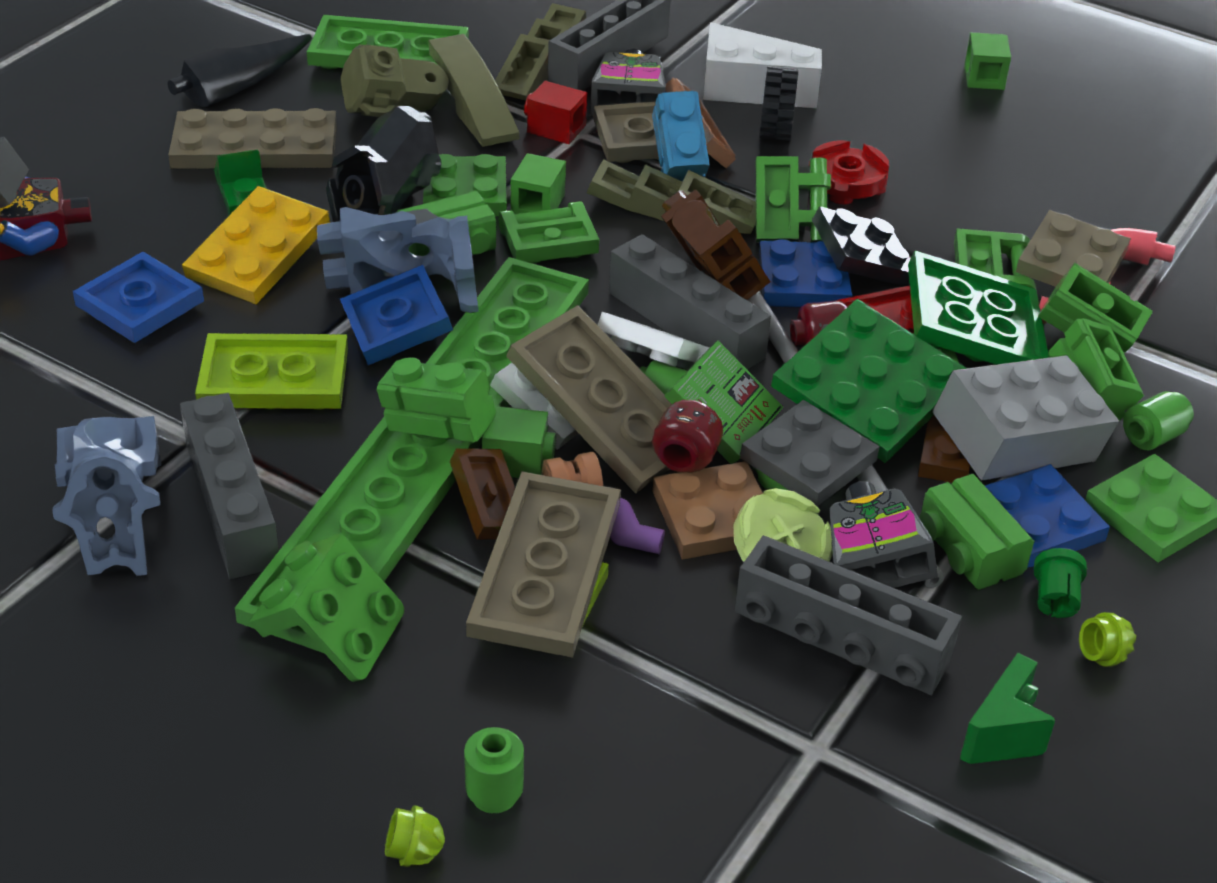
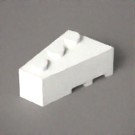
M710 22L703 100L763 104L767 67L799 70L795 107L817 109L822 70V49Z

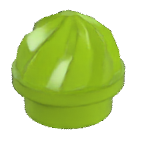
M1103 612L1094 618L1087 619L1082 624L1079 633V644L1083 655L1088 660L1095 661L1101 666H1115L1125 661L1128 654L1135 651L1133 644L1136 641L1137 635L1134 633L1129 621L1114 613Z
M414 805L410 811L396 808L388 828L385 856L399 859L400 866L404 867L428 864L441 851L445 843L443 828L438 818L423 811V808Z

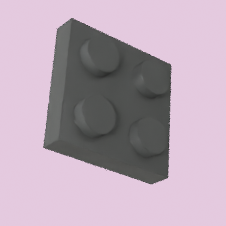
M802 400L742 443L740 459L788 490L811 500L818 507L875 463L880 446L805 400Z

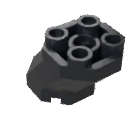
M397 106L378 117L357 146H352L334 157L331 168H338L335 178L328 179L326 194L333 222L340 221V208L344 207L375 215L394 214L401 208L409 196L428 187L431 178L439 175L442 163L436 144L432 120L427 113L418 112L411 106Z

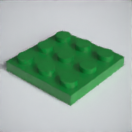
M914 251L908 263L915 336L936 349L945 348L961 353L977 362L986 361L998 365L1049 358L1043 322L1038 317L1041 311L1035 288Z
M856 299L773 374L771 387L796 404L805 400L880 446L877 458L886 463L934 416L933 410L953 370L967 368L859 299Z

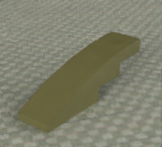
M552 3L544 19L536 18L528 35L520 34L495 79L502 95L526 101L530 93H533L544 81H548L549 40L587 18L585 10Z
M465 34L428 40L430 56L448 76L449 84L447 90L455 98L456 114L482 147L520 139L519 130L499 87L478 51Z
M603 159L587 190V194L611 204L664 221L661 217L666 213L662 207L663 203L678 191L683 190L688 196L696 189L720 225L729 219L738 229L739 233L751 234L756 223L755 201L688 170L682 182L648 165L644 166L640 176Z

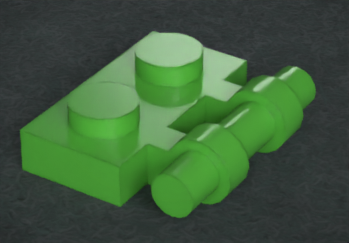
M756 156V242L779 239L798 242L799 226L810 227L811 242L823 241L812 222V218L819 206L827 208V190L831 189V175L827 174V159L820 157L810 159V173H799L798 156ZM799 189L810 190V210H799Z

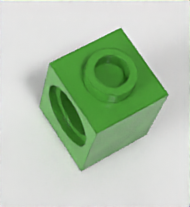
M970 32L964 63L967 88L1005 90L1011 62L1007 35Z

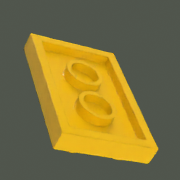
M258 186L182 264L185 277L257 305L317 239V225L330 223L329 213L327 210Z

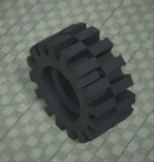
M767 67L759 138L791 141L799 70Z

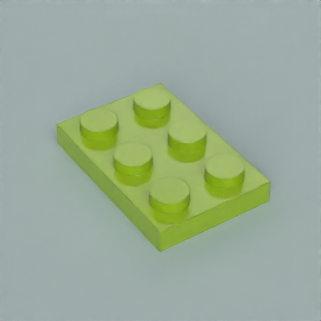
M208 333L195 392L196 399L229 393L234 408L341 409L348 354L347 334Z

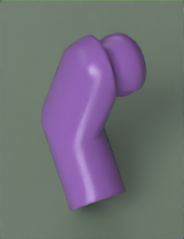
M620 498V506L610 535L612 541L619 546L660 554L665 530L640 525L631 504L627 500Z

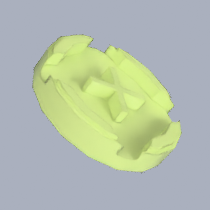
M774 488L765 490L761 495L753 496L740 509L733 524L734 544L743 562L763 535L830 562L833 554L831 526L829 522L824 524L823 519L818 515L820 509L811 500L794 491Z

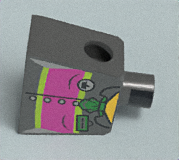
M635 48L628 49L624 53H605L592 79L591 116L594 113V106L656 102L658 94L664 93L666 90L660 57L652 54H643Z
M859 481L847 488L845 493L847 500L834 503L830 507L834 564L892 588L938 577L932 537L902 490L894 488L876 493L872 483Z

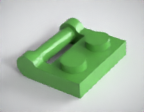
M582 201L570 202L568 207L518 214H514L513 210L499 212L501 235L505 236L514 259L534 264L544 260L566 257L578 258L582 255L599 253V237Z
M956 229L954 239L956 264L1036 289V283L1033 279L1016 272L1018 260L1030 242L1026 235ZM1001 253L1006 254L1011 260L1013 275H1003Z

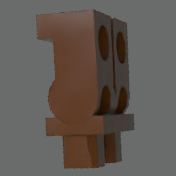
M696 189L688 196L683 190L678 191L663 203L662 207L666 213L661 216L698 270L702 271L704 269L706 275L746 300L771 282L738 229L729 219L720 225Z

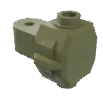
M359 44L356 46L346 60L341 75V85L347 112L380 117L397 106H411L419 111L430 110L439 101L449 84L446 72L436 63L400 58L397 48Z

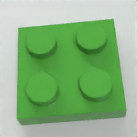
M490 154L478 156L439 155L442 163L441 170L438 176L431 178L430 185L424 188L423 204L477 191L485 201V205L487 204L495 216H499L501 211H507L506 156H493Z
M1156 454L1147 457L1089 489L1085 499L1104 521L1158 563L1217 528V499Z

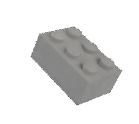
M1067 355L953 370L933 410L935 417L981 480L1022 474L1049 464L1054 468L1095 462L1119 423L1118 418L1106 405L1104 399L1094 390L1079 371L1076 364Z

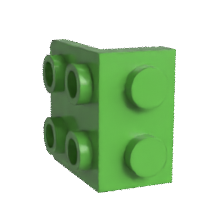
M342 533L312 544L310 541L302 542L285 558L284 562L287 566L280 577L268 585L261 593L259 600L262 604L249 623L262 637L300 626L350 681L363 680L369 674L404 614L403 603Z

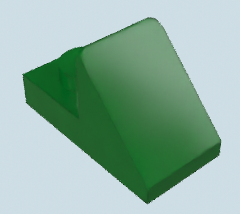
M258 149L217 156L214 168L215 176L228 214L230 215L258 186L266 188L262 178L260 152Z
M1020 653L1016 654L969 722L960 755L961 760L969 764L1038 756L1046 752L1055 719L1051 715L1033 707L1039 692V688L1032 685L1038 662Z

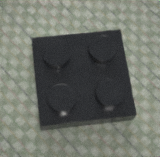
M819 206L812 218V222L838 270L901 286L910 285L908 272L909 254L900 244L894 233V228L888 222L880 218L870 220L858 217L845 209H837L835 211Z

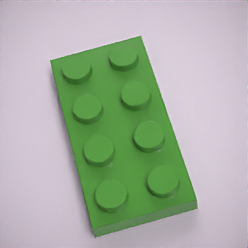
M323 15L307 50L308 65L321 66L324 69L343 68L352 50L360 44L397 48L400 58L436 63L429 54L428 40L465 34L469 39V27Z

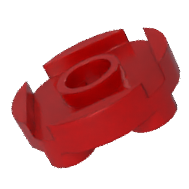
M844 140L831 141L816 147L812 158L820 157L827 159V174L831 175V189L827 190V194H829V199L832 202L845 205L851 203L853 199L880 195L886 191L889 160L880 150L867 144H863V150L850 148L851 141Z

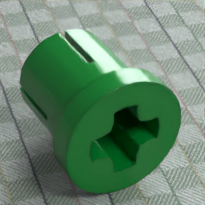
M1052 548L1041 552L1034 560V576L1039 581V610L1048 616L1051 614V617L1056 618L1074 616L1081 608V583L1087 576V562L1080 553L1066 548Z

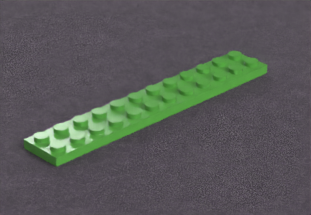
M508 257L477 297L479 312H465L425 364L444 365L447 363H460L467 369L486 371L490 386L495 374L512 363L506 357L510 346L575 306H580L588 295L589 279ZM490 386L488 394L492 395L494 406L508 407L510 404ZM384 416L236 605L237 623L254 628L249 621L262 604L259 600L261 593L268 585L280 577L287 566L284 562L287 555L297 545L305 541H310L312 544L342 533L379 577L385 581L455 483L456 479L449 462L455 449H479L482 444V436L478 442H469L389 431ZM300 626L272 634L324 653Z

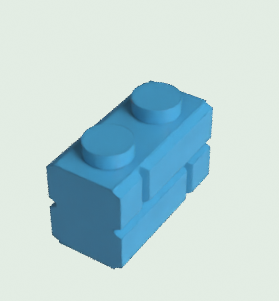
M680 91L658 94L652 119L659 164L662 167L661 172L682 182L688 170L705 177L710 164L698 92Z

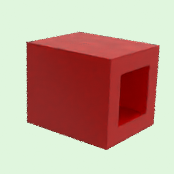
M544 81L533 93L528 95L525 101L524 114L527 116V133L570 144L586 126L587 92Z

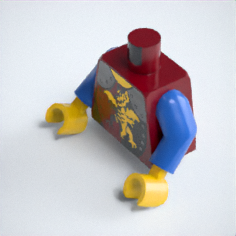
M25 176L16 192L17 196L10 205L0 208V260L25 255L32 256L40 252L64 248L68 244L67 224L92 222L89 197L64 199L59 179L30 178Z

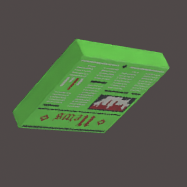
M719 340L696 361L664 396L671 404L683 399L696 400L708 405L717 413L722 421L724 431L717 451L730 464L740 459L742 443L769 425L783 409V406Z

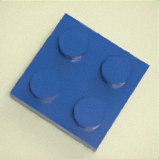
M784 239L760 241L759 264L771 281L762 288V296L769 306L802 307L806 303L836 301L852 297L849 273L837 269L823 241L791 242Z
M145 252L139 253L73 291L75 306L133 343H136L204 302L203 289L200 285Z
M423 265L340 299L368 365L390 358L399 352L433 340L437 336L453 330L449 317Z
M1051 464L985 485L991 494L1034 540L1027 568L1034 566L1036 556L1045 550L1066 548L1078 551L1106 541L1110 526Z

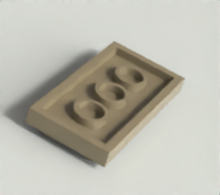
M278 108L266 111H244L242 109H229L227 111L190 109L187 111H177L168 154L170 169L215 168L217 156L255 149H258L260 152L261 168H331L335 154L336 111H324L319 108H312L306 111H284Z
M579 305L510 346L506 357L635 494L653 482V477L661 476L670 470L655 454L652 438L656 426L671 403L664 397L665 395Z
M522 471L467 618L466 637L573 658L620 506L621 489Z

